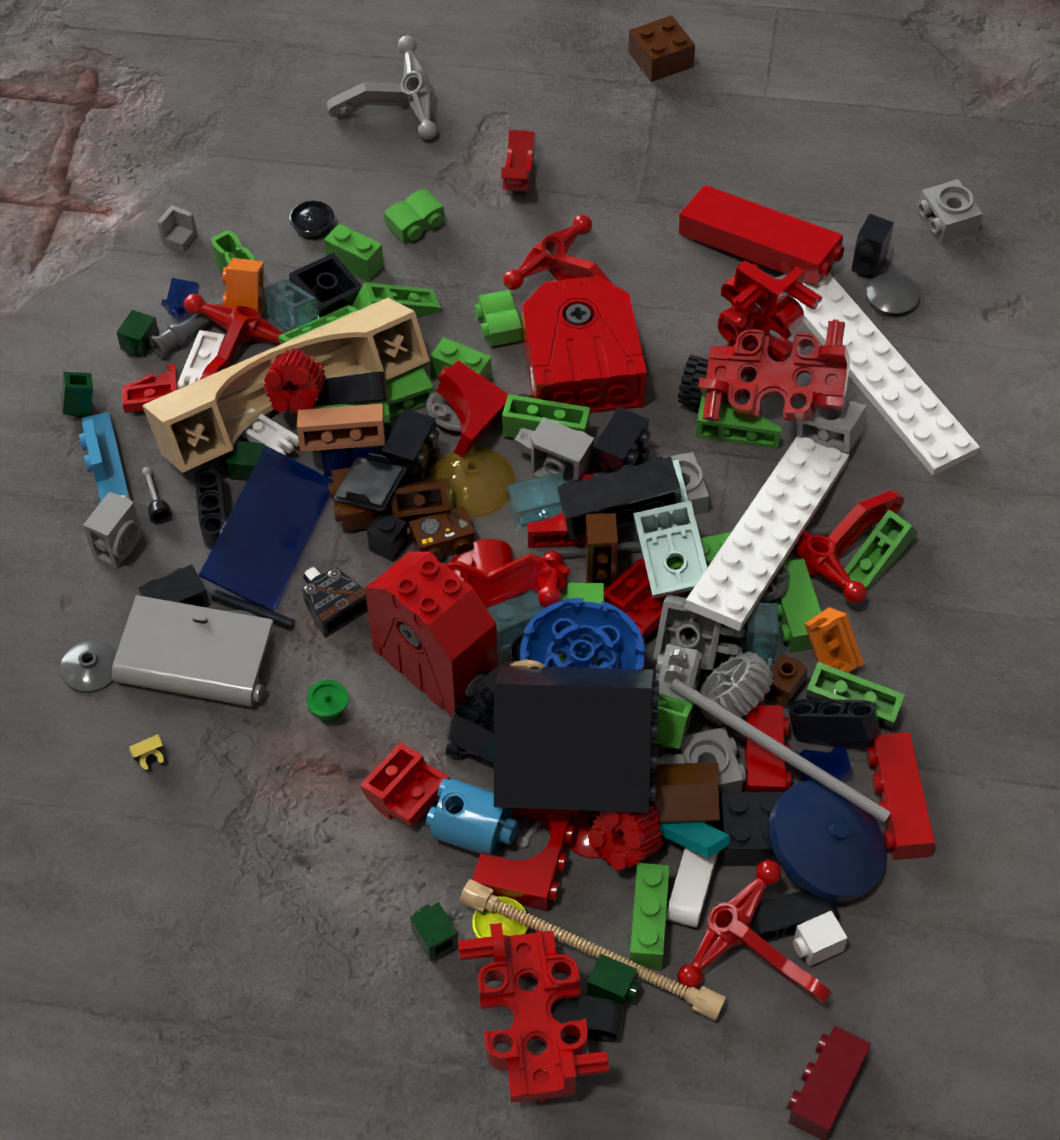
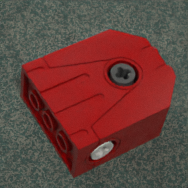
M599 276L544 282L522 304V342L531 392L534 398L590 407V413L616 411L618 407L623 409L645 407L647 371L630 294Z
M410 551L365 588L373 650L379 656L382 655L386 662L400 674H404L409 682L421 692L423 691L427 694L431 701L442 710L444 709L452 718L453 710L456 707H468L480 680L498 667L496 622L475 589L467 582L462 581L453 570L439 562L437 557L431 552Z

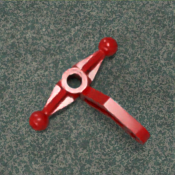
M583 214L578 215L574 218L571 227L544 237L531 248L518 270L512 269L504 274L503 283L505 287L509 290H517L523 285L524 278L547 269L556 280L599 276L612 283L596 263L566 255L578 235H585L591 231L592 220L590 217Z
M190 294L184 300V308L188 313L193 315L203 313L227 331L217 356L205 367L200 380L230 367L241 342L256 341L280 344L278 336L284 334L264 320L260 313L253 308L205 303L203 297L199 294Z
M889 490L859 502L828 537L812 535L804 530L794 548L797 556L800 559L804 558L808 573L814 576L821 575L843 588L844 597L848 602L859 604L864 601L867 596L865 585L859 581H852L839 559L868 527L879 523L888 510L895 514L898 513L904 504V498L896 490Z
M548 551L542 558L528 553L489 573L460 561H450L445 564L454 572L459 570L460 577L463 578L462 581L471 585L484 605L489 608L531 588L538 593L539 603L546 608L561 601V593L565 589L567 578L571 572L569 568L563 565L564 559L557 551Z
M769 859L764 860L756 868L757 878L729 902L720 903L711 910L708 915L709 925L692 964H685L679 969L677 980L683 986L686 985L687 988H697L703 980L702 971L730 947L743 943L778 973L824 1004L832 992L819 980L788 960L751 930L750 923L766 886L777 883L781 877L779 864Z

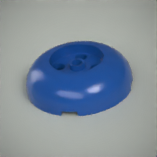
M584 598L559 601L544 608L535 615L523 633L520 661L526 659L538 661L546 667L643 669L645 646L637 625L622 610L604 601L601 604L583 601ZM558 654L565 655L567 659L561 662ZM600 661H606L603 662L599 667L597 666V663H599Z

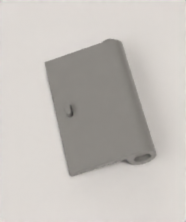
M136 595L113 662L112 680L113 682L254 707L256 702H260L263 696L264 686L260 684L258 673L274 621L267 618Z

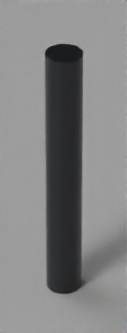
M215 590L212 595V600L236 610L248 611L257 617L272 619L274 621L273 624L288 630H292L295 620L219 590Z

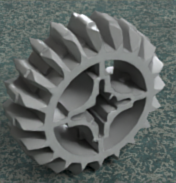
M751 651L741 652L736 657L731 656L725 663L721 662L717 669H713L712 674L705 678L706 681L700 685V691L698 692L741 718L743 715H748L750 710L756 708V705L764 700V695L770 691L769 686L773 683V673L766 661L759 657L757 653H752ZM699 707L704 717L713 724L716 723L718 726L725 724Z

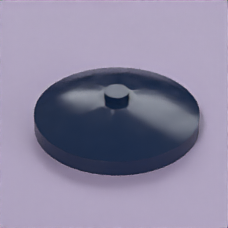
M816 780L803 781L793 785L775 802L769 818L771 845L783 869L800 887L825 900L846 902L863 896L879 882L886 865V846L882 831L872 815Z

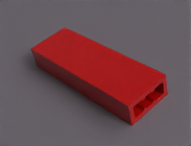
M704 185L679 213L680 235L787 275L798 266L805 271L804 281L814 285H818L823 277H827L830 274L832 266L836 261L839 262L842 259L845 250L842 246L843 234Z

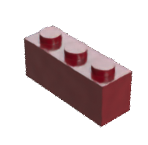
M835 1025L829 1036L823 1033L815 1050L820 1055L815 1064L810 1061L807 1064L801 1080L806 1083L801 1092L797 1090L793 1092L786 1109L791 1111L788 1123L820 1140H827L864 1064L871 1043Z

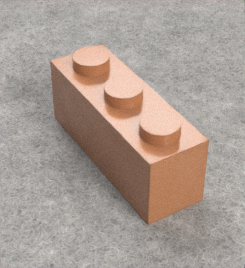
M383 404L298 410L297 432L300 452L385 445Z

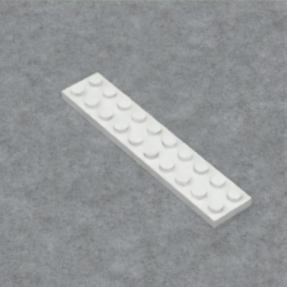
M831 274L823 277L818 285L803 281V285L822 296V301L818 303V307L815 310L799 302L804 311L803 322L822 345L826 343L828 321L836 319L839 322H845L842 345L846 346L851 359L849 377L932 476L979 453L980 446Z
M797 436L687 597L684 608L740 631L848 462L849 454L841 452L836 448H828L817 444L810 438Z

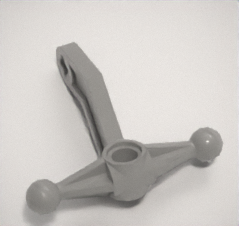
M406 35L398 41V49L400 53L404 54V77L400 84L363 82L327 101L329 115L332 117H343L367 105L405 106L410 104L421 122L418 127L419 136L427 141L432 140L437 134L435 123L430 121L431 98L434 93V87L428 81L426 72L414 54L417 48L415 39L412 36Z

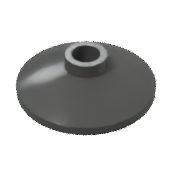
M96 640L85 641L75 645L64 655L61 661L60 672L63 681L71 689L82 693H93L108 687L113 683L112 666L117 651L111 645Z

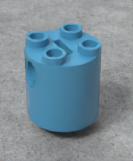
M444 778L441 781L438 789L440 799L437 807H431L426 819V825L431 826V837L477 854L483 853L492 856L497 854L502 842L509 845L512 843L518 827V821L511 819L513 808L494 807V792L453 778L451 780Z

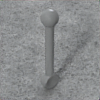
M539 821L533 824L525 836H520L517 839L516 843L520 849L528 847L529 839L541 826Z

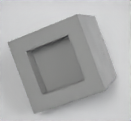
M171 205L158 220L162 243L184 252L198 235L193 213Z

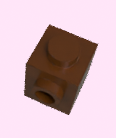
M782 653L770 669L773 673V683L769 686L770 691L764 696L787 709L805 684L808 668L799 660L790 658Z

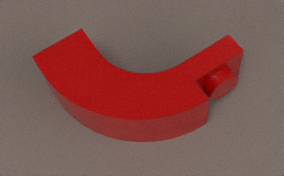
M509 130L506 165L501 168L502 190L529 191L535 154L536 133L534 131Z

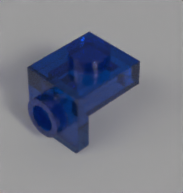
M172 278L167 300L162 299L161 305L168 311L169 315L175 317H183L184 314L193 316V314L185 310L184 300L190 294H198L200 285L197 282Z
M838 744L831 752L804 749L798 754L840 781L851 772L850 760L845 745ZM802 772L804 781L815 780Z

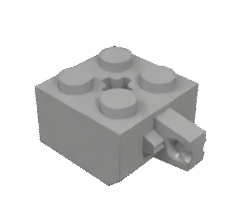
M543 417L535 431L522 428L515 438V447L531 455V471L535 479L559 487L569 480L581 481L582 475L592 474L594 437L589 436L585 432L576 431L564 426L560 422L551 421Z

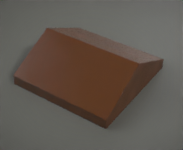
M718 762L657 764V771H655L657 772L655 810L659 811L658 824L720 822Z

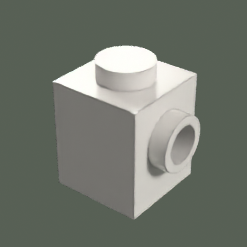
M829 911L797 925L793 946L800 958L804 957L810 967L843 952L847 936L833 912Z

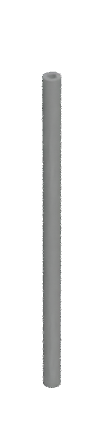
M675 678L669 688L881 822L885 823L891 812L679 679Z

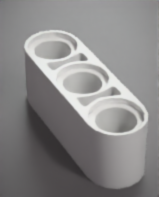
M685 847L669 901L666 920L694 928L698 927L718 852L706 858Z

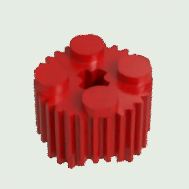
M294 348L291 351L287 349L284 355L280 354L278 358L276 357L264 379V392H267L266 397H270L269 401L272 408L278 412L289 410L290 413L311 409L324 386L323 382L326 378V375H324L325 370H323L324 366L320 365L319 362L315 363V358L311 359L309 354L305 356V353L300 351L299 348L297 351Z
M649 805V813L599 811L596 814V818L593 819L594 825L591 826L592 830L588 833L589 843L592 847L598 848L597 853L602 854V859L606 858L607 863H610L615 870L633 867L656 854L661 849L660 846L663 845L661 841L662 836H659L662 834L659 831L661 825L657 823L659 821V811L654 810V805Z

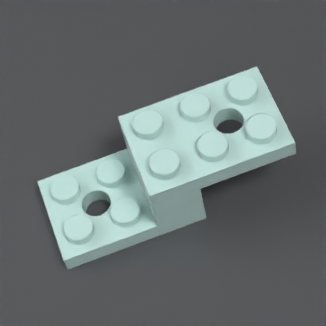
M679 460L672 462L681 488V503L633 513L634 526L641 555L644 558L653 599L667 596V594L673 595L693 590L707 569L692 503L688 500ZM671 557H680L684 564L680 569L673 570L668 567L667 561Z

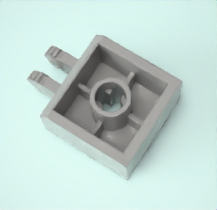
M667 594L663 602L653 659L657 660L659 654L665 655L667 644L698 650L703 654L701 669L713 670L717 652L731 655L741 653L742 648L740 646L719 641L721 634L736 638L744 637L745 630L743 628L738 631L685 609L687 598ZM683 628H693V631L696 633H694L693 637H688L687 631L683 630Z
M667 644L665 655L659 654L655 670L657 672L655 680H659V693L690 702L669 687L673 680L677 678L698 691L703 654L698 650ZM691 711V715H690V719H689V723H688V727H687L686 733L688 732V728H689V724H690V720H691V716H692V711Z

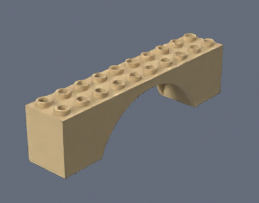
M390 298L383 299L142 405L161 455L183 473L234 450V444L241 433L259 419L258 417L261 414L265 415L274 409L269 401L270 397H266L267 392H264V379L275 358H278L280 354L284 355L287 349L291 351L294 348L297 351L299 348L300 351L305 353V356L309 354L311 359L315 358V363L319 362L320 365L324 366L323 370H325L324 375H326V378L368 372H385L387 381L429 362L430 359L415 311ZM252 408H253L254 410H256V411L251 412V413L248 412L247 414H245V415H243V416H241V417H239V418H237V419L232 420L234 417H236V416H238V415H240V414H242V413H244V412H246V411H248V410H250V409H252Z

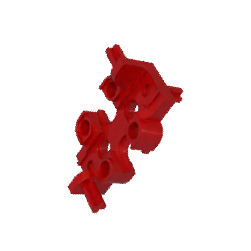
M744 260L738 265L735 275L722 285L720 296L731 302L732 305L720 313L717 323L719 333L728 341L727 346H734L741 332L747 329L763 330L765 336H770L769 357L777 362L788 359L791 356L793 344L788 338L803 323L804 311L799 302L815 310L818 307V303L822 301V296L803 285L805 271L797 266L780 280L774 279L760 270L755 263L752 265ZM770 330L777 332L782 337H775L770 334ZM750 343L746 347V351L755 350L758 343ZM747 369L742 374V378L747 374L754 378L757 376V372L753 369Z
M836 319L828 321L826 343L820 346L817 337L813 334L796 332L791 356L781 362L774 361L769 357L770 336H765L763 330L747 329L741 332L734 346L711 345L706 378H699L698 385L705 398L702 419L709 420V422L719 421L722 401L730 402L735 413L741 417L759 418L762 400L767 395L774 393L780 394L785 399V406L783 408L784 420L795 422L807 421L814 415L816 408L844 410L851 361L846 346L842 345L845 322H839ZM750 343H758L755 350L746 351V347ZM807 346L814 348L808 355L801 354L802 349ZM747 369H753L757 372L756 378L751 382H744L742 380V374ZM802 373L812 375V381L807 386L797 384V378ZM741 397H751L748 403L744 405L738 404ZM806 400V405L803 408H793L796 401Z
M502 923L490 924L491 937L459 940L460 961L493 957V962L482 967L478 974L481 1009L504 1007L514 1017V1022L507 1030L484 1031L488 1063L497 1070H507L511 1103L539 1100V1104H545L547 1098L576 1095V1076L609 1072L607 1051L585 1054L587 1051L588 1034L586 1018L560 1023L552 1016L551 1008L555 1002L561 999L580 997V977L576 961L568 955L556 953L553 931H537V933L507 936L503 935ZM557 973H565L569 978L557 980L553 976ZM532 977L537 981L538 985L532 991H525L519 987L521 979ZM491 981H499L503 984L496 989L487 986ZM573 1035L579 1041L574 1044H567L562 1039L565 1036ZM539 1039L546 1044L547 1048L542 1054L534 1055L528 1051V1043ZM502 1043L508 1044L511 1047L505 1053H500L494 1048Z

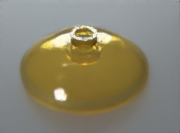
M473 446L463 458L456 454L454 450L449 452L437 462L431 475V480L450 477L455 504L451 509L464 506L468 517H481L498 511L510 500L515 488V475L508 460L498 452L485 447Z

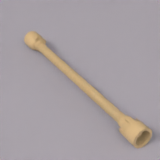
M469 879L466 883L459 903L481 913L485 909L490 912H501V915L508 916L512 920L516 919V922L523 923L524 926H531V929L535 928V931H553L555 940H561V943L565 942L566 945L569 944L570 947L572 946L577 950L580 949L581 952L584 951L585 954L588 953V955L596 959L599 958L600 954L632 966L637 969L638 978L645 979L646 982L649 981L654 986H661V989L668 990L669 993H676V996L680 995V998L684 997L687 1003L693 1005L691 1010L716 1021L726 996L704 986H701L700 990L694 987L687 988L686 985L683 986L679 982L676 983L675 980L672 981L668 977L664 978V975L660 976V973L656 974V971L652 972L649 968L645 969V966L641 967L640 964L637 965L632 960L629 961L625 957L622 958L617 953L614 955V952L610 953V950L606 951V948L603 949L599 945L595 946V943L591 944L586 939L584 940L579 936L576 937L575 934L572 935L571 932L568 933L564 929L561 930L560 927L557 928L556 925L553 926L549 922L546 923L541 918H534V915L531 916L530 913L527 914L523 910L519 911V908L516 909L515 906H508V903L504 904V901L501 902L499 897L492 895L493 889L472 879Z

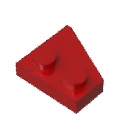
M175 364L168 365V371L157 377L151 373L142 377L139 381L123 386L122 405L124 413L143 411L142 405L178 390Z

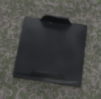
M368 453L367 459L357 457L336 492L333 501L384 512L408 468L392 464L386 456Z

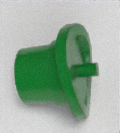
M327 679L312 685L308 691L306 701L308 710L312 715L318 717L322 722L333 723L341 718L343 711L348 706L349 697L343 685L337 681Z

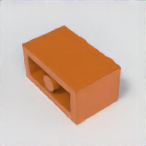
M232 258L228 266L224 267L222 273V282L226 283L223 305L234 307L247 306L258 311L261 316L265 310L264 261Z

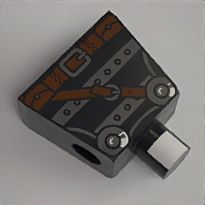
M312 567L304 573L303 579L307 583L302 588L304 603L324 638H327L368 612L365 589L338 568H332L322 575L316 567Z

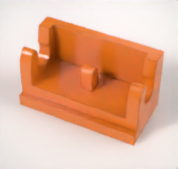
M828 607L804 623L817 662L836 669L840 668L839 670L847 673L865 664L846 613Z

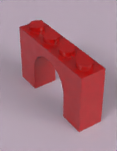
M513 808L512 814L535 819L546 827L550 833V840L547 846L538 855L526 860H510L480 853L472 880L493 889L492 895L506 896L517 900L522 906L548 911L551 900L556 901L560 887V882L556 881L558 872H564L568 856L567 853H564L566 843L572 844L575 825H571L573 816H579L581 810Z

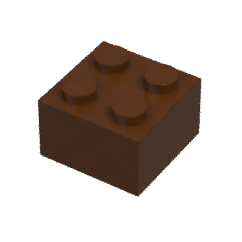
M671 15L629 30L628 53L648 79L653 82L694 67L695 44Z

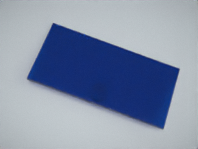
M265 445L198 576L255 605L273 611L330 495L328 483L333 482V480Z

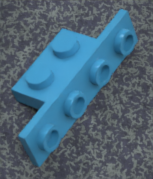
M109 412L82 418L84 433L79 434L82 449H88L89 454L84 455L87 471L94 472L100 500L102 501L109 491L116 495H124L130 498Z

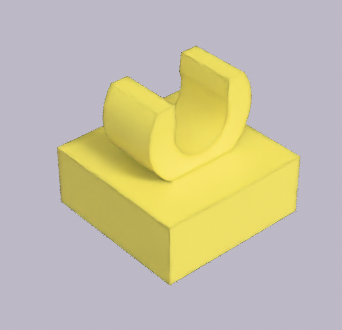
M158 734L128 747L132 758L140 756L139 763L144 770L148 769L146 757L150 754L157 757L159 764L164 761L162 753L156 750V748L163 746Z

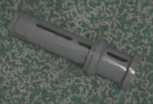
M217 301L213 303V304L221 305V304H220L219 302H217ZM203 313L196 314L179 325H169L167 330L158 336L153 335L149 337V344L154 353L159 358H163L166 356V352L176 346H183L187 338L214 321Z

